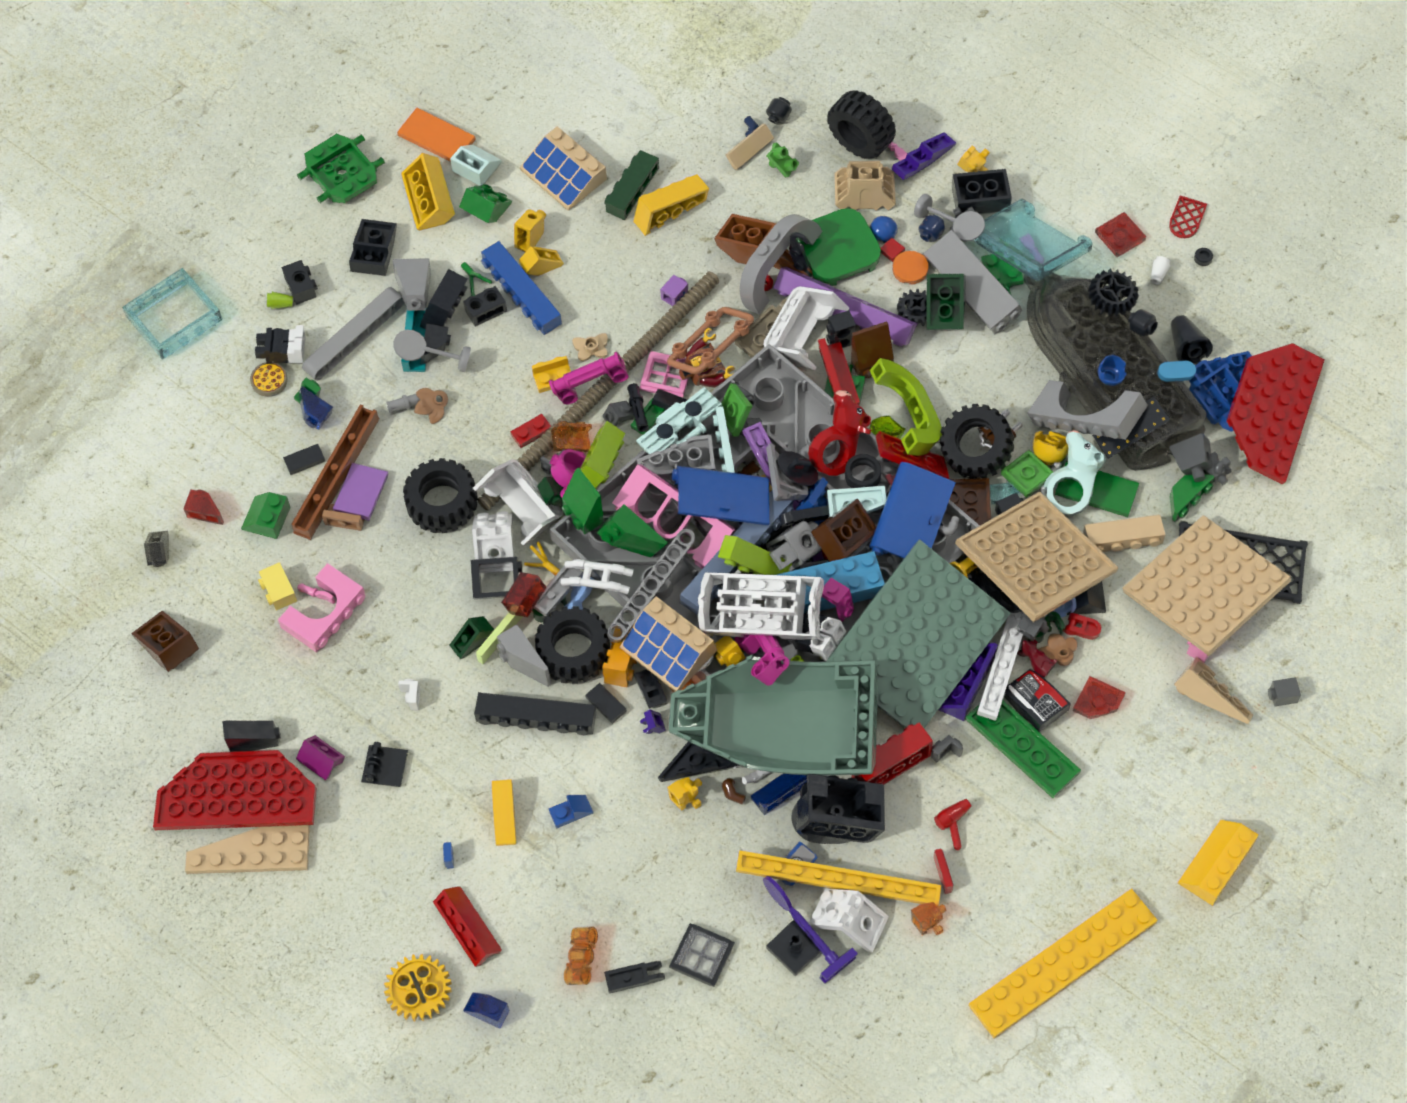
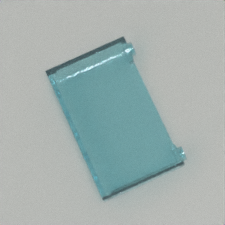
M1023 198L984 219L985 229L981 236L975 239L979 246L1035 281L1042 280L1092 250V241L1089 237L1081 235L1077 238L1076 242L1036 218L1034 213L1035 207Z

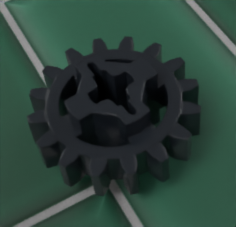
M910 289L909 294L904 292L903 297H899L898 315L917 323V325L921 323L924 326L925 321L927 322L926 290L922 293L919 292V289H916V292Z

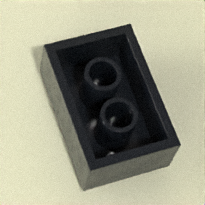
M1006 169L953 174L951 187L955 208L959 207L962 213L970 207L979 214L1010 211L1012 196Z

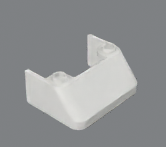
M797 287L789 295L766 336L764 347L770 344L796 367L816 370L817 367L808 359V353L802 347L817 320L828 319V317L832 316L835 309L848 311L849 307L832 291Z
M514 459L492 468L473 487L475 491L483 487L485 493L489 496H500L524 523L521 525V533L525 537L521 542L523 546L536 539L563 515L558 506L546 505L537 487L538 483Z

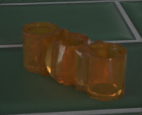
M593 926L575 927L572 929L570 944L573 946L568 952L569 963H566L564 971V981L567 985H587L591 980L592 968L589 965L594 960L593 949L596 948L595 944L598 940L597 929Z

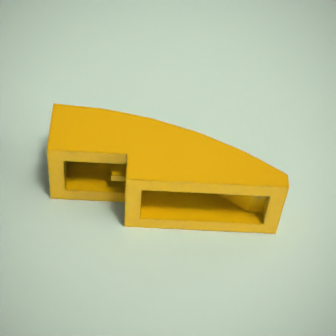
M512 779L492 781L496 846L515 845L516 827Z

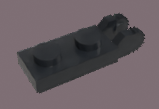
M661 961L643 962L605 971L609 994L664 980V973L647 975V971L661 968Z

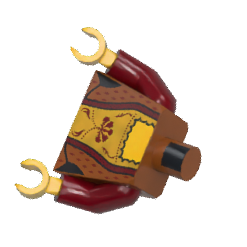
M711 328L705 330L704 338L701 337L692 345L686 354L684 364L697 367L701 364L703 353L715 350L711 343H707L709 340L713 341L716 339V334L708 337L709 332L712 331ZM718 357L716 358L717 364L714 367L706 368L700 374H691L679 370V375L682 380L691 378L696 386L702 385L716 388L731 376L730 372L735 370V367L728 366L725 369Z

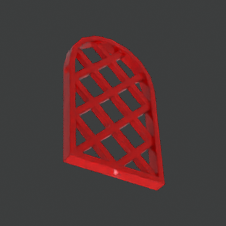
M1180 195L1170 218V231L1179 238L1185 239L1194 236L1199 229L1207 203ZM1193 204L1195 208L1189 210L1187 205ZM1185 207L1187 211L1182 213L1179 208ZM1197 210L1199 215L1193 216L1191 212ZM1189 213L1191 218L1185 219L1183 215ZM1181 216L1183 221L1177 222L1175 218ZM1193 220L1195 225L1189 226L1188 222ZM1185 223L1187 228L1182 229L1180 225ZM1177 226L1179 231L1175 232L1173 227ZM1189 230L1191 234L1185 235L1184 231Z

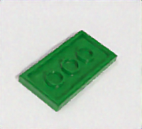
M1098 470L1089 506L1128 518L1139 483ZM1065 479L1058 483L1055 495L1080 502L1083 497V488L1079 482L1073 479Z

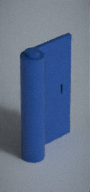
M900 462L869 546L872 549L871 552L874 551L875 555L878 556L889 552L905 558L919 539L932 549L956 482L913 464Z
M677 466L676 469H673L672 480L675 482V485H678V514L761 525L770 524L769 479L767 477Z

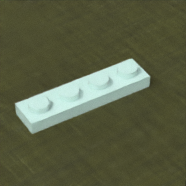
M723 406L716 407V415H713V424L718 426V431H715L716 441L721 443V448H718L719 458L724 460V464H721L722 472L735 473Z

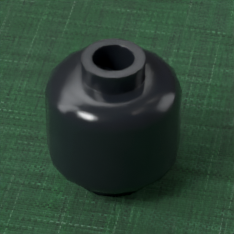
M783 97L772 99L766 109V114L769 117L768 120L773 124L785 123L792 111L791 103Z
M1143 309L1137 310L1135 313L1133 312L1128 319L1130 330L1143 337L1152 335L1158 325L1155 315Z

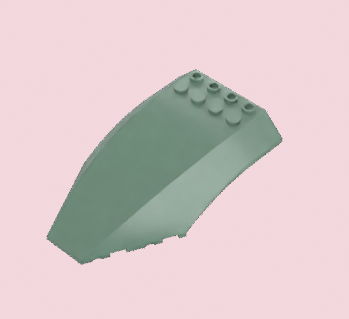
M750 655L746 657V660L736 665L732 664L725 670H719L707 676L705 680L695 685H688L684 690H678L671 694L669 733L745 768L796 775H860L873 773L876 764L878 706L875 660L845 662L789 661L788 668L780 674L772 685L767 686L751 675L752 667L761 658Z

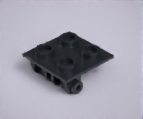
M374 742L373 745H369L361 782L401 787L408 750L382 747L380 742Z

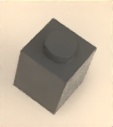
M1296 677L1272 681L1268 689V696L1270 700H1273L1274 707L1298 703L1301 693Z

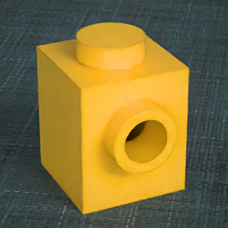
M724 636L715 643L717 648L715 658L721 666L723 664L727 667L732 664L736 665L745 659L740 647L730 636Z

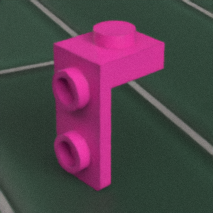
M830 578L824 585L821 597L836 605L838 618L843 622L854 611L851 592L849 588Z

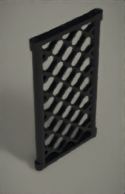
M1180 521L1179 536L1193 524ZM1225 530L1235 538L1247 541L1249 548L1262 557L1272 553L1277 559L1272 564L1280 563L1285 568L1283 572L1289 573L1294 579L1273 598L1301 604L1308 541L1300 540L1299 542ZM1257 543L1266 544L1268 550L1260 554L1255 549ZM1276 546L1285 547L1287 554L1279 557L1274 549ZM1296 549L1301 550L1300 560L1293 554ZM1291 556L1296 564L1288 567L1283 562V559ZM1296 566H1299L1298 577L1291 571ZM1295 583L1298 584L1297 594L1292 593L1289 588Z

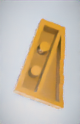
M615 628L613 636L620 637L622 635L621 630ZM623 640L618 643L611 641V648L607 651V663H604L602 667L604 683L627 688L629 681H632L634 677L633 663L637 664V661L620 649Z

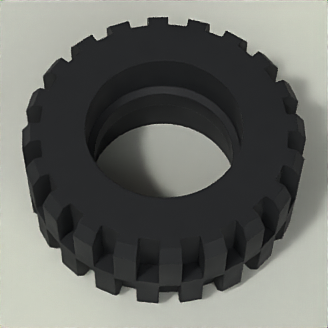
M858 90L846 92L828 111L827 123L829 124L830 131L833 132L834 138L847 151L852 152L855 156H861L863 159L878 157L896 136V125L888 110L878 100L876 101L873 96L866 95L865 92H859Z
M972 404L971 408L965 405L961 407L962 411L958 412L955 410L952 413L953 417L951 419L948 417L945 420L946 426H943L940 431L942 433L939 439L940 449L947 463L955 472H959L963 477L969 476L970 479H977V477L982 479L987 478L988 474H992V476L998 474L996 470L999 468L1002 470L1006 467L1005 462L1010 461L1012 457L1010 453L1014 451V435L1006 418L997 409H990L989 405L985 404L982 407H979L978 404ZM975 427L990 429L994 434V443L988 452L981 456L971 457L961 451L960 441L968 430Z
M439 458V461L431 459L428 460L429 463L424 464L423 462L418 465V469L414 468L410 472L411 477L408 476L406 478V485L403 487V497L408 515L416 525L420 524V528L425 531L427 529H430L432 533H437V531L447 533V530L450 529L455 531L459 525L464 526L467 523V518L471 519L473 517V511L477 508L478 497L477 491L473 489L475 486L474 478H472L470 471L465 469L464 465L461 463L457 465L455 460L449 459V461H446L445 458ZM438 486H449L458 491L456 497L445 505L434 506L423 500L427 492Z
M573 606V609L563 607L562 611L558 612L555 610L551 612L552 616H546L543 619V624H539L537 634H535L536 652L547 666L551 678L555 681L559 678L561 683L565 684L568 681H572V684H578V681L583 680V682H587L589 677L595 678L598 676V670H603V664L608 660L607 651L608 649L610 650V640L607 636L608 629H606L604 621L599 620V616L596 613L590 614L589 609L583 608V610H579V606ZM568 634H581L591 641L588 650L575 657L563 656L554 647L560 638Z

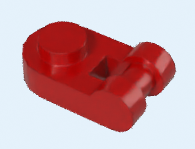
M1076 613L1069 614V623L1064 629L1067 635H1076L1090 640L1099 637L1101 624L1097 620ZM1076 624H1082V627H1076Z

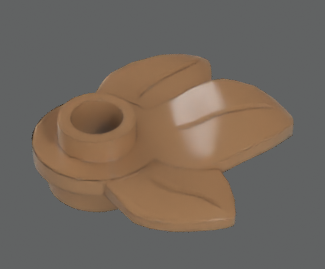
M421 388L416 392L420 400L415 406L414 413L420 415L429 414L430 423H437L444 415V407L448 403V396L441 390L433 391L429 388ZM440 396L442 402H437L436 397Z
M1052 633L1048 637V645L1039 648V650L1043 651L1050 659H1057L1059 665L1066 666L1074 658L1073 652L1077 649V641L1074 637H1069L1065 640L1060 634Z

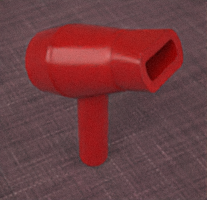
M967 799L943 809L934 817L936 825L941 830L950 827L955 850H960L962 847L957 821L972 807Z

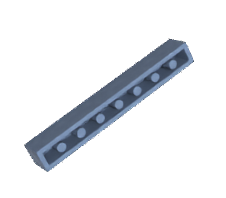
M772 490L769 493L770 524L761 525L743 522L732 536L739 537L760 547L762 543L765 544L769 540L773 530L777 531L781 526L778 517L794 510L793 500L775 501ZM719 551L680 594V604L697 616L699 612L698 596L701 594V582L704 574H734L738 569L736 565L732 567L724 564L725 560L718 557ZM723 584L714 585L711 592L710 606L712 600L718 598V590H723Z

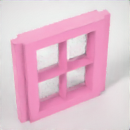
M651 351L639 390L656 393L658 389L683 398L689 378L682 380L679 375V369L670 367L667 364V359L670 355ZM686 358L677 359L676 361L684 363Z

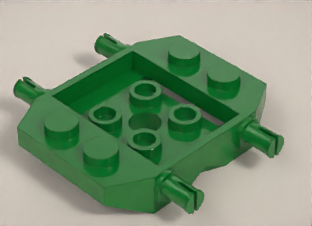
M336 133L304 153L306 168L298 173L297 177L301 181L309 175L321 186L324 193L316 197L320 204L328 198L334 203H346L377 184V168L385 164V161L380 157L376 161L370 162L360 151L357 145L365 141L362 134L355 139H350ZM340 154L338 158H336L335 160L331 161L330 163L324 164L325 162ZM322 164H324V166H323L322 168L317 169V167H319V166H321ZM340 170L346 171V173L342 175L338 174Z

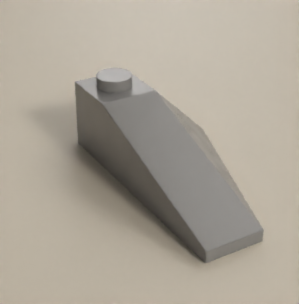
M712 436L690 437L685 442L677 445L675 443L668 449L656 451L637 459V465L642 464L662 479L672 480V471L677 466L715 471Z

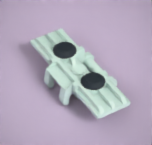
M704 387L686 402L681 404L676 402L659 415L656 419V425L638 438L636 442L648 454L668 449L675 443L677 445L685 442L690 437L698 436L701 433L704 434L707 430L701 422L715 412L716 407H721L722 403ZM684 426L688 428L695 427L694 430L678 441L677 432Z

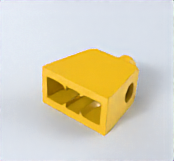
M528 209L515 222V248L526 252L531 246H536L544 233L546 213L543 210L535 212Z

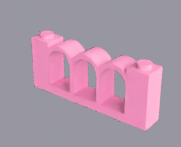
M638 464L612 502L616 506V510L625 504L645 523L653 522L655 531L663 538L676 537L681 530L687 527L693 516L687 515L675 533H667L662 529L660 525L661 516L672 499L678 501V489L642 464ZM653 484L668 496L657 513L652 518H646L640 514L638 503L649 485ZM701 517L713 525L701 545L696 549L690 548L687 554H694L692 557L695 560L694 563L702 569L720 550L724 536H732L736 530L722 519Z

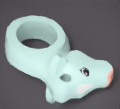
M1077 430L1069 431L1066 436L1068 465L1051 473L1043 486L1047 489L1048 500L1066 516H1074L1087 508L1092 497L1096 474L1106 461L1105 454L1085 440ZM1065 479H1073L1079 482L1083 488L1081 501L1071 507H1064L1054 499L1056 485Z

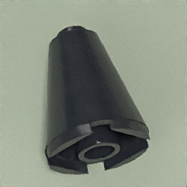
M1179 315L1171 321L1172 336L1178 361H1190L1196 365L1205 356L1206 358L1210 356L1213 351L1211 341L1187 316Z

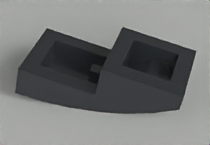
M647 669L634 674L649 709L667 702L661 684H659L654 674Z

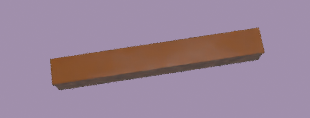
M359 405L291 524L294 534L308 540L312 539L323 519V511L329 509L330 503L333 502L345 481L352 463H355L378 423L377 410L373 409L371 411L364 408V405Z

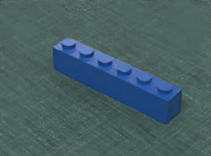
M500 241L481 251L483 266L486 269L489 268L495 281L499 280L504 292L512 296L514 304L522 308L524 316L532 320V324L537 331L540 330L545 335L562 324L561 314Z

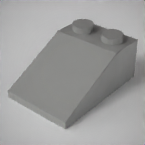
M518 625L497 636V648L500 651L498 654L503 663L507 662L511 668L547 687L551 685L547 666Z

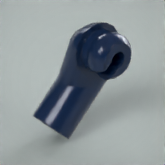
M747 116L744 119L745 124L748 126V131L745 133L747 137L759 126L751 116Z

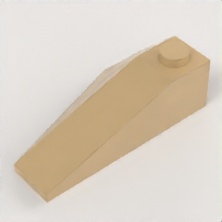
M1196 656L1176 680L1174 685L1178 692L1248 724L1253 714L1237 697L1229 695L1228 687L1224 683H1218L1214 678L1216 674Z

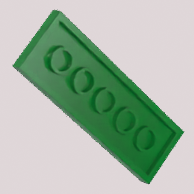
M1002 700L996 721L977 715L980 704L965 718L967 722L1051 798L1056 797L1081 772L1078 766L1004 700Z

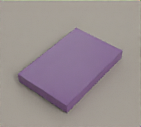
M352 463L333 511L360 515L362 519L370 521L388 478V471Z

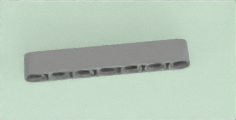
M392 287L385 289L304 361L302 369L316 381L323 378L404 305L405 302L402 295Z
M683 529L677 534L612 622L607 632L610 641L618 643L625 638L642 610L652 601L689 551L695 540V535L691 530ZM682 535H688L691 541L689 543H683L680 537ZM675 550L679 553V557L672 559L669 556V552ZM665 566L668 569V573L662 575L658 572L657 568ZM653 581L656 584V589H647L646 583ZM642 597L645 600V604L638 606L635 604L634 599ZM624 613H631L634 617L633 620L630 622L623 619ZM618 628L621 630L622 635L614 637L611 634V630Z

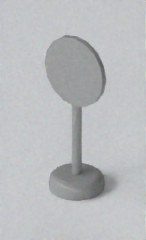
M928 194L921 195L915 205L914 215L918 218H924L929 212H932L954 222L953 232L962 241H973L979 238L985 229V221L979 213L968 211L954 218L932 208L933 200Z
M414 330L399 332L393 341L395 353L404 360H418L427 351L459 360L458 370L461 372L466 370L471 347L465 346L461 354L456 355L426 347L424 337Z

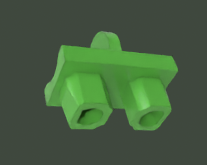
M776 142L773 143L772 149L766 157L770 160L769 166L771 168L776 167L786 178L790 176L792 171L796 170L799 162L796 158H791L788 155L789 152L785 146L781 147Z

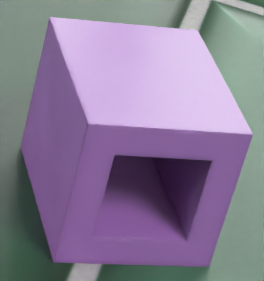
M673 275L660 289L661 299L673 306L688 292V283L685 279Z

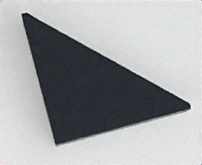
M688 741L658 776L660 782L740 765Z

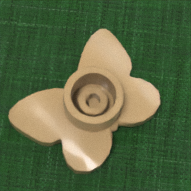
M601 333L595 337H587L586 339L576 337L572 340L575 350L579 351L578 359L580 361L588 360L591 355H595L598 358H605L608 355L605 348L608 341L606 333Z

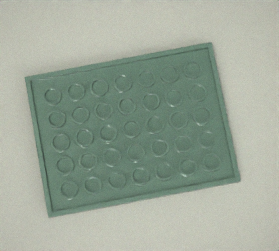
M919 539L825 662L875 660L878 683V707L904 728L919 722L925 728L1011 613Z

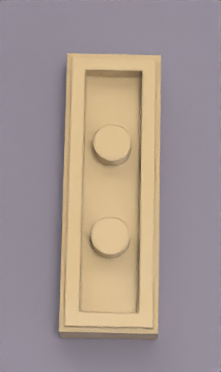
M761 124L725 156L733 169H738L772 141L774 137L767 125Z

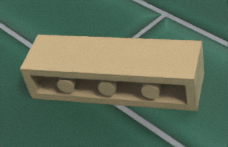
M1161 515L1086 524L1083 530V534L1102 552L1111 550L1117 552L1126 548L1138 549L1148 545L1154 547L1163 544L1165 538Z

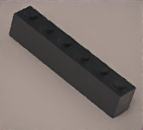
M478 692L474 715L476 722L483 725L493 723L502 727H509L511 725L518 726L521 729L557 730L559 733L575 732L578 735L585 736L593 734L596 707L591 704Z

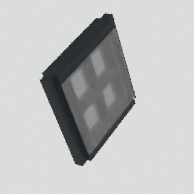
M690 923L669 968L715 987L735 942Z

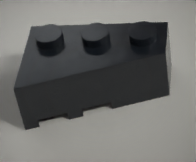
M450 269L447 270L428 304L420 327L426 329V324L445 326L448 318L451 319L456 310L454 307L457 308L462 299L460 295L464 296L468 287L465 284L468 278Z

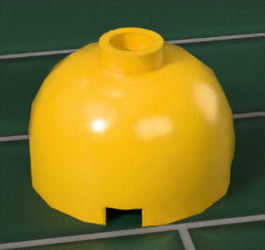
M1043 431L1035 433L1032 448L1034 454L1044 464L1052 465L1053 463H1059L1067 457L1068 444L1066 436L1049 431V434H1043Z

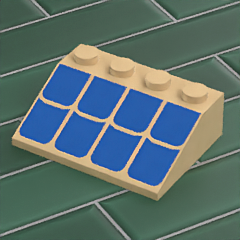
M558 126L543 137L520 166V170L568 211L607 180L606 167Z
M657 596L642 610L620 645V649L675 692L681 690L717 651L713 639Z

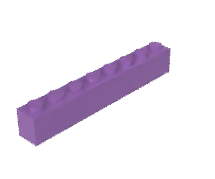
M788 267L780 269L773 287L778 290L780 295L788 297L795 288L800 286L832 291L849 307L855 324L860 326L859 329L862 330L887 321L893 344L902 347L910 343L917 323ZM835 309L832 316L845 312V310Z

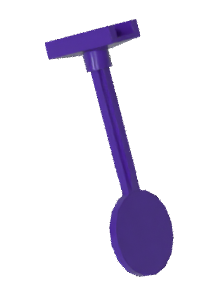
M769 876L763 878V883L769 894L784 910L790 912L794 921L825 956L824 959L829 963V966L819 977L824 984L856 959L855 956L858 953L853 947L840 957L835 951H832L804 917L792 907L788 896L777 882Z

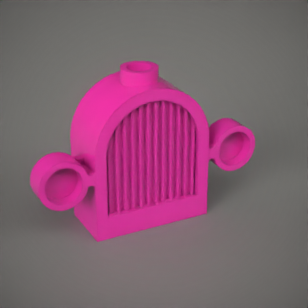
M567 449L560 455L554 454L550 460L553 478L559 485L564 487L560 492L561 497H563L575 470L581 468L586 457L583 452Z

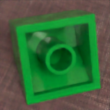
M272 492L255 496L241 529L277 539L291 508L287 496Z

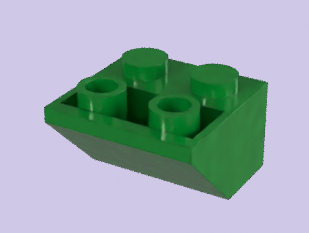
M487 184L475 185L474 187L466 188L459 207L486 223L497 222L508 209L512 200L508 199L506 194L492 190L493 188Z

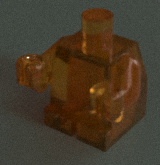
M934 902L920 904L911 909V921L922 936L927 934V930L930 928L933 929L936 935L943 933V927L941 925L937 926V924L943 920L942 913L947 911L946 907L943 904L937 907Z

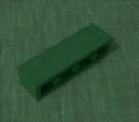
M642 150L633 156L628 169L625 168L622 178L615 183L612 193L608 194L605 198L604 204L606 205L607 213L626 220L639 197H641L659 170L658 157Z

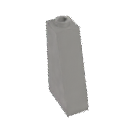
M429 258L393 259L395 279L407 310H426L431 277Z

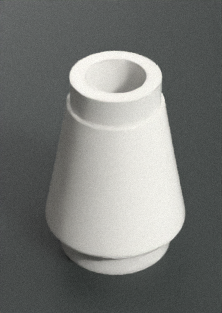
M1157 256L1153 260L1151 283L1161 284V281L1171 267L1169 259Z

